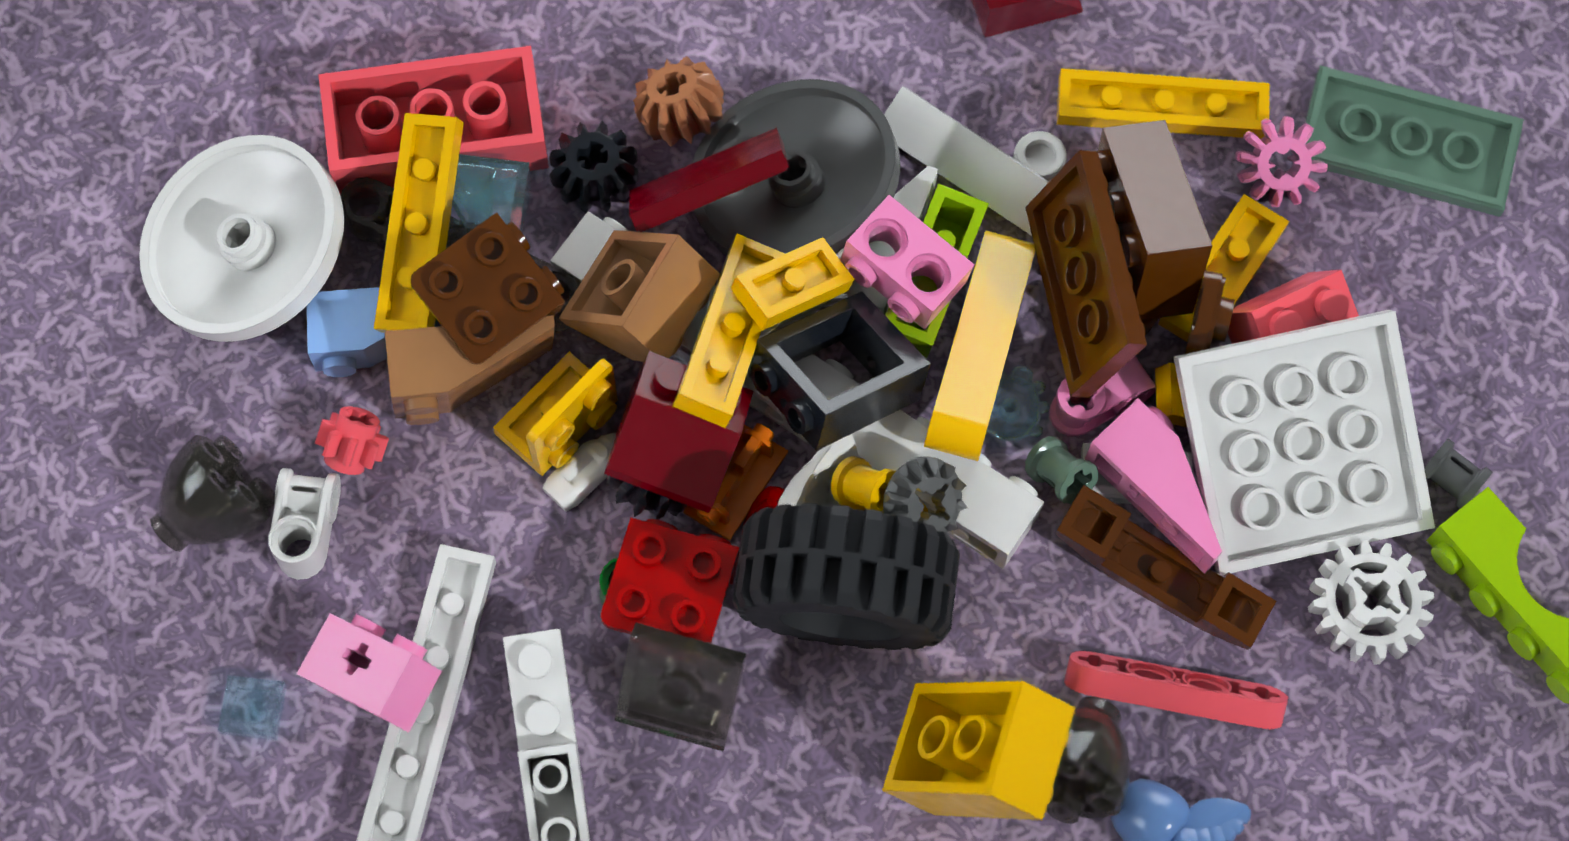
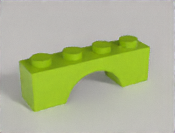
M1487 487L1443 522L1426 540L1432 547L1431 555L1443 571L1450 575L1455 573L1470 589L1469 597L1474 606L1485 616H1494L1509 632L1507 639L1514 651L1526 660L1533 659L1548 676L1546 683L1551 692L1559 700L1569 704V618L1548 611L1538 604L1526 590L1517 564L1518 548L1526 527L1495 493Z

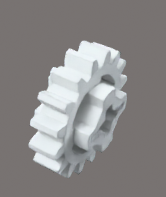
M1368 540L1362 541L1356 548L1355 556L1348 547L1343 546L1335 554L1336 562L1326 559L1318 569L1324 578H1315L1310 584L1309 590L1321 596V598L1313 600L1308 606L1309 613L1322 614L1323 616L1322 622L1315 628L1316 633L1324 634L1330 631L1335 636L1330 645V649L1333 652L1340 649L1344 644L1351 647L1350 661L1357 662L1364 652H1369L1373 664L1377 665L1386 658L1387 650L1397 660L1408 651L1406 643L1416 646L1425 636L1418 627H1426L1433 620L1434 615L1422 609V607L1434 599V592L1420 590L1418 586L1427 576L1426 572L1423 570L1411 574L1407 567L1412 556L1407 553L1398 561L1391 558V544L1385 543L1378 553H1372ZM1360 569L1375 570L1381 573L1365 574ZM1399 588L1403 594L1405 605L1401 602ZM1370 594L1379 600L1373 610L1367 608L1364 604ZM1336 597L1342 601L1344 619L1338 611ZM1362 630H1378L1385 636H1369L1360 632Z

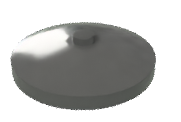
M818 79L793 80L775 84L740 100L722 115L723 119L711 126V134H705L692 163H695L774 128H777L783 141L789 164L787 171L693 210L708 239L726 256L737 233L785 254L823 237L835 254H837L845 247L846 241L888 195L894 198L900 177V155L897 142L880 108L863 93L849 86Z

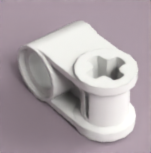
M282 468L280 470L275 489L269 547L281 571L288 577L297 580L308 579L316 575L325 564L332 524L337 516L340 499L341 480L339 474L329 473L326 478L294 475L293 470L289 468ZM303 539L311 541L310 547L305 553L299 556L285 555L287 547L292 542Z

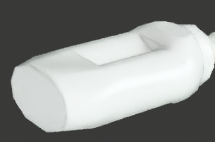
M617 433L601 435L598 439L585 442L566 464L557 468L547 478L542 489L565 512L578 506L607 478L604 471Z

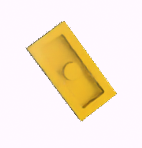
M822 237L736 275L730 288L761 331L847 292L854 278Z

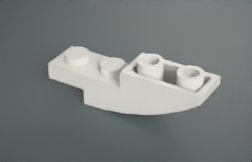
M561 629L503 637L530 841H590Z

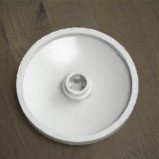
M247 135L236 137L202 151L171 177L158 194L146 218L140 242L139 258L142 280L150 299L158 310L177 326L192 335L211 341L231 342L247 340L261 336L285 324L303 310L318 294L327 281L338 258L344 232V212L336 183L324 166L304 148L294 142L275 136Z

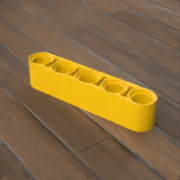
M985 230L924 447L974 461L979 460L1035 254L1034 243Z

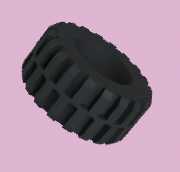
M803 503L801 506L790 504L777 505L774 509L765 507L757 513L754 512L743 525L733 604L740 617L745 621H751L752 625L770 629L772 632L784 636H795L802 640L819 641L838 646H856L864 649L885 648L887 650H901L902 648L922 649L924 646L932 647L942 642L951 630L960 554L954 541L944 531H936L934 526L926 523H917L912 521L911 518L900 515L892 516L883 514L882 511L853 509L850 506L842 505L820 506L818 504Z

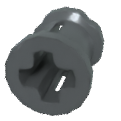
M1448 438L1424 467L1426 480L1431 479L1456 498L1455 505L1461 509L1474 497L1493 471L1487 467L1479 469L1454 450L1455 443Z

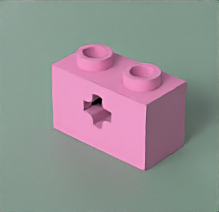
M330 613L300 666L297 675L410 732L442 671L423 660L427 649L399 634L390 643L382 639L386 629L374 622L355 614L352 622L349 623Z

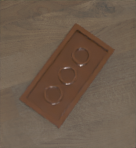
M1079 150L1031 200L1025 209L1070 397L1089 398L1146 347L1147 342L1145 327L1140 319L1132 287V276L1127 268L1120 240V229L1115 221L1108 193V182L1103 174L1099 154L1095 151Z

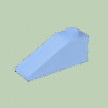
M380 287L321 291L306 306L308 355L316 372L323 371L325 375L331 377H347L355 374L357 368H370L387 358L385 333L374 329ZM437 320L435 321V327L441 326Z

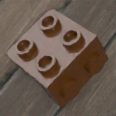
M497 212L417 269L411 276L413 290L466 359L474 365H480L546 316L558 314L565 303L561 296L564 293V289L559 280L547 266L544 265L542 268H539L527 252L531 247L526 237L513 222L506 224Z

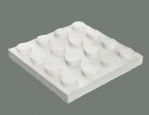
M1380 311L1174 356L1199 491L1222 553L1214 563L1215 572L1220 576L1228 572L1235 573L1338 550L1343 546L1360 545L1362 541L1374 542L1435 528L1396 311Z

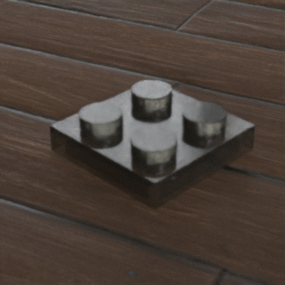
M635 623L629 638L615 721L724 752L730 734L747 654Z

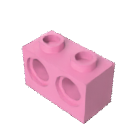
M890 195L882 201L846 241L840 259L853 276L854 281L863 287L869 288L872 286L888 299V306L899 318L908 323L915 321L924 330L966 284L975 265ZM874 241L886 242L894 249L895 254L889 257L879 256L871 250L869 244ZM915 276L929 277L935 282L938 290L933 292L921 291L914 285L912 278Z

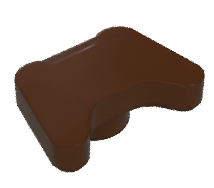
M1205 270L1184 354L1210 349L1212 339L1222 342L1226 340L1235 300L1222 297L1226 277H1223L1222 273Z

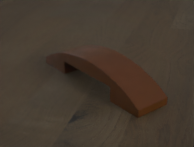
M1085 485L1081 487L1055 532L1059 538L1092 565L1121 585L1193 626L1241 648L1249 650L1252 647L1276 604V600L1230 572L1222 577L1209 569L1204 574L1181 551L1129 521L1128 519L1132 513Z

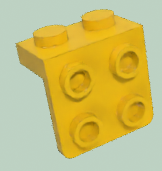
M569 351L493 427L495 435L541 476L552 466L555 468L562 467L577 451L579 446L577 441L591 427L594 430L601 428L614 414L617 408L615 402L618 398L613 366L603 358L589 369Z

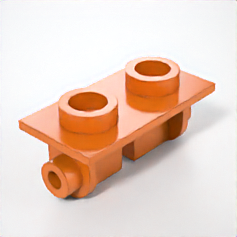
M756 423L754 428L751 429L744 425L711 511L707 513L687 505L683 513L731 541L746 518L751 505L759 493L765 489L788 454V450L771 441L775 435L766 426Z

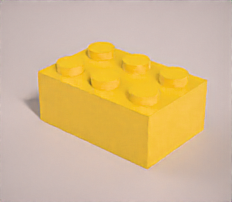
M1025 681L915 683L882 791L933 815L1043 820L1046 807L1053 794V783L1062 752L1069 739V728L1075 707Z

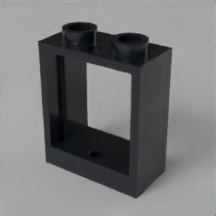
M861 291L757 339L749 377L752 379L757 391L761 395L767 396L781 411L791 429L797 434H801L815 451H818L919 401L931 363ZM841 341L874 378L828 400L795 362Z

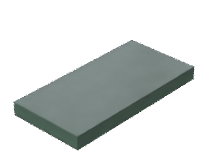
M1320 65L1305 123L1313 127L1314 131L1306 144L1319 140L1325 143L1326 149L1322 153L1311 157V160L1325 162L1328 165L1327 171L1500 217L1505 210L1524 119Z

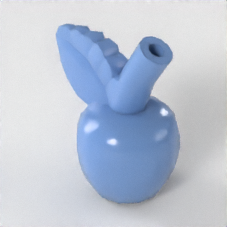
M1139 778L1127 784L1120 791L1112 805L1110 819L1124 841H1234L1236 835L1241 834L1244 830V824L1249 822L1251 809L1241 802L1226 798L1204 799L1190 807L1187 801L1173 789L1153 780Z

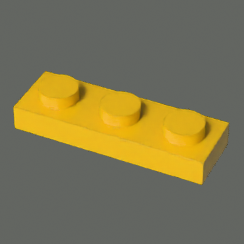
M1245 194L1242 195L1212 240V249L1206 266V270L1222 273V276L1226 277L1222 297L1234 299V306L1289 223L1284 217ZM1194 311L1191 314L1162 317L1158 324L1187 342Z

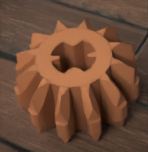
M686 56L678 64H673L666 58L663 68L659 70L647 68V80L635 84L637 97L633 100L635 104L634 111L639 122L643 124L646 133L652 137L653 141L663 139L672 147L680 139L684 138L692 145L694 135L698 133L711 134V123L723 119L721 105L724 103V92L719 80L715 79L712 70L707 67L705 61L693 63Z

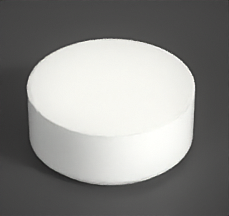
M1035 131L1026 134L1018 141L1013 158L1047 181H1050L1066 164L1067 153L1065 146L1055 135L1044 131Z

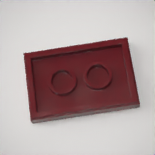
M777 128L631 189L629 216L636 231L641 233L787 171L789 164L786 151Z

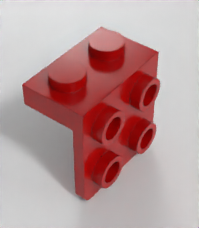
M630 517L601 611L603 625L612 630L695 653L708 651L713 641L728 586L734 583L739 559V547L731 545L728 540L716 535L700 534L698 536L679 531L674 525L661 520L647 519L643 521Z

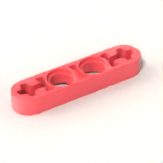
M1075 651L1070 654L1064 680L1065 685L1071 690L1089 696L1262 729H1277L1282 726L1289 698L1281 690L1260 683L1090 651Z

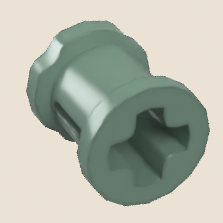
M1048 436L1036 443L1025 461V471L1031 479L1037 483L1046 482L1055 489L1056 497L1060 501L1070 505L1083 485L1093 489L1098 481L1099 472L1097 466L1089 460L1077 459L1068 452L1066 443L1056 436Z

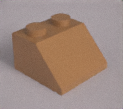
M614 230L559 319L567 326L631 360L644 362L649 351L670 358L680 348L683 335L697 312L708 302L710 291L719 278L720 273L678 234Z

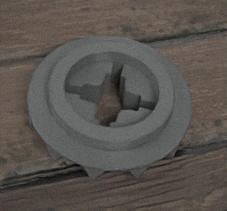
M927 456L912 459L902 465L890 479L884 494V514L908 517L914 522L934 526L936 531H944L945 533L958 530L956 520L959 512L968 508L962 500V490L966 487V484L955 473L956 467L941 459ZM916 490L933 495L931 500L936 505L935 509L937 511L935 514L922 511L924 506L919 501L920 497L915 493Z

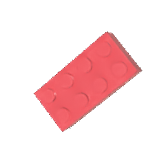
M531 46L318 74L329 172L336 183L341 197L394 190L405 113L458 117L464 122L456 181L549 168Z

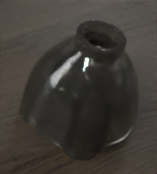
M195 435L179 450L167 469L159 495V510L150 519V523L157 536L175 551L180 552L189 544L211 545L238 539L256 529L271 516L270 508L274 506L275 492L262 479L258 477L251 478L240 463L244 459L242 452L226 436L220 435L213 441L208 437Z
M1094 696L1084 697L1080 699L1077 707H1075L1069 728V739L1062 752L1053 783L1051 800L1046 807L1048 814L1060 822L1074 824L1080 817L1105 818L1117 815L1125 801L1131 775L1128 745L1119 727L1121 714L1112 703L1105 699Z

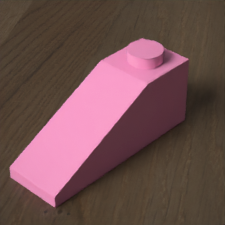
M1137 398L1091 442L1085 460L1095 464L1098 472L1205 574L1214 565L1222 550L1179 436L1173 432L1172 422L1161 410L1154 406L1148 408Z

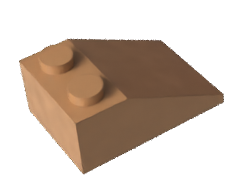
M554 315L543 318L480 365H474L466 359L442 326L385 331L390 392L395 419L406 418V423L409 425H424L438 422L440 420L439 414L452 412L553 349Z

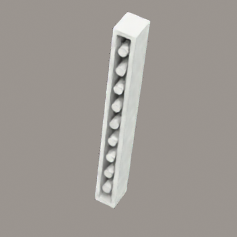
M588 211L550 260L552 273L561 285L575 293L614 230H628L612 218L605 217L601 220ZM715 285L710 291L708 302L695 315L683 335L680 348L673 355V357L688 365L716 287ZM812 354L795 362L828 400L860 385L853 380L852 373L835 360L827 359L824 362ZM750 365L742 386L754 391L750 406L807 442L801 434H797L791 429L785 416L772 401L757 391L752 379L749 377ZM898 410L853 433L858 456L865 459L873 469L879 471L883 469L897 471L906 462L925 456L941 459L956 467L955 473L966 484V487L962 490V500L968 508L959 512L956 520L958 530L948 531L947 533L1002 569L1009 562L1039 517L1044 501L1037 497V491L1021 478L1010 476L1008 479L992 469L991 462L982 453H980L979 460L974 461L924 447L930 420L918 417L915 420L903 411ZM916 490L915 493L927 507L928 513L935 514L937 511L935 509L936 505L931 500L933 495Z

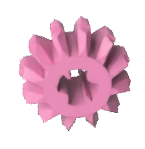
M1284 116L1280 122L1279 133H1277L1274 124L1266 118L1261 121V128L1265 135L1264 138L1260 140L1250 131H1247L1243 136L1246 142L1255 148L1253 152L1243 150L1236 152L1235 159L1237 161L1252 164L1251 167L1237 174L1238 180L1241 183H1249L1257 179L1249 192V195L1255 200L1263 197L1269 190V204L1272 207H1279L1283 199V193L1286 191L1290 201L1294 205H1298L1302 202V196L1298 189L1300 185L1303 184L1312 192H1316L1319 189L1318 183L1308 177L1310 172L1324 173L1327 171L1328 165L1325 162L1311 160V157L1322 153L1326 149L1325 143L1319 140L1306 144L1314 131L1313 127L1305 123L1293 134L1294 119L1290 116ZM1291 150L1293 155L1287 157L1288 160L1293 162L1291 168L1287 172L1277 169L1271 174L1269 168L1275 167V164L1269 161L1272 154L1277 151L1284 155Z

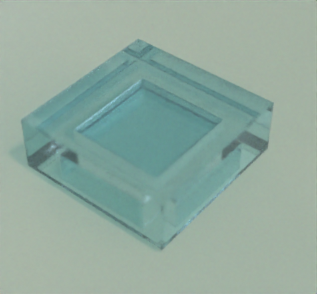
M228 676L218 732L222 735L277 740L287 686L285 682Z

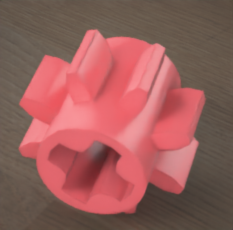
M347 406L341 408L339 414L333 412L330 420L322 419L315 444L324 447L322 456H324L325 463L331 469L343 474L358 475L363 473L365 468L372 469L375 461L382 462L389 438L379 434L381 429L379 425L380 420L375 414L359 407Z

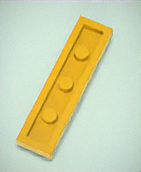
M1061 68L1058 78L1057 125L1104 128L1165 120L1170 133L1243 138L1244 134L1250 131L1259 139H1262L1265 135L1261 128V121L1266 118L1269 119L1270 83Z
M405 113L374 322V329L379 332L385 333V331L435 327L436 318L413 290L411 276L417 269L446 249L464 122L458 117Z
M738 233L736 234L729 248L673 407L723 428L727 427L733 416L757 345V339H759L761 329L730 287L736 275L785 253Z

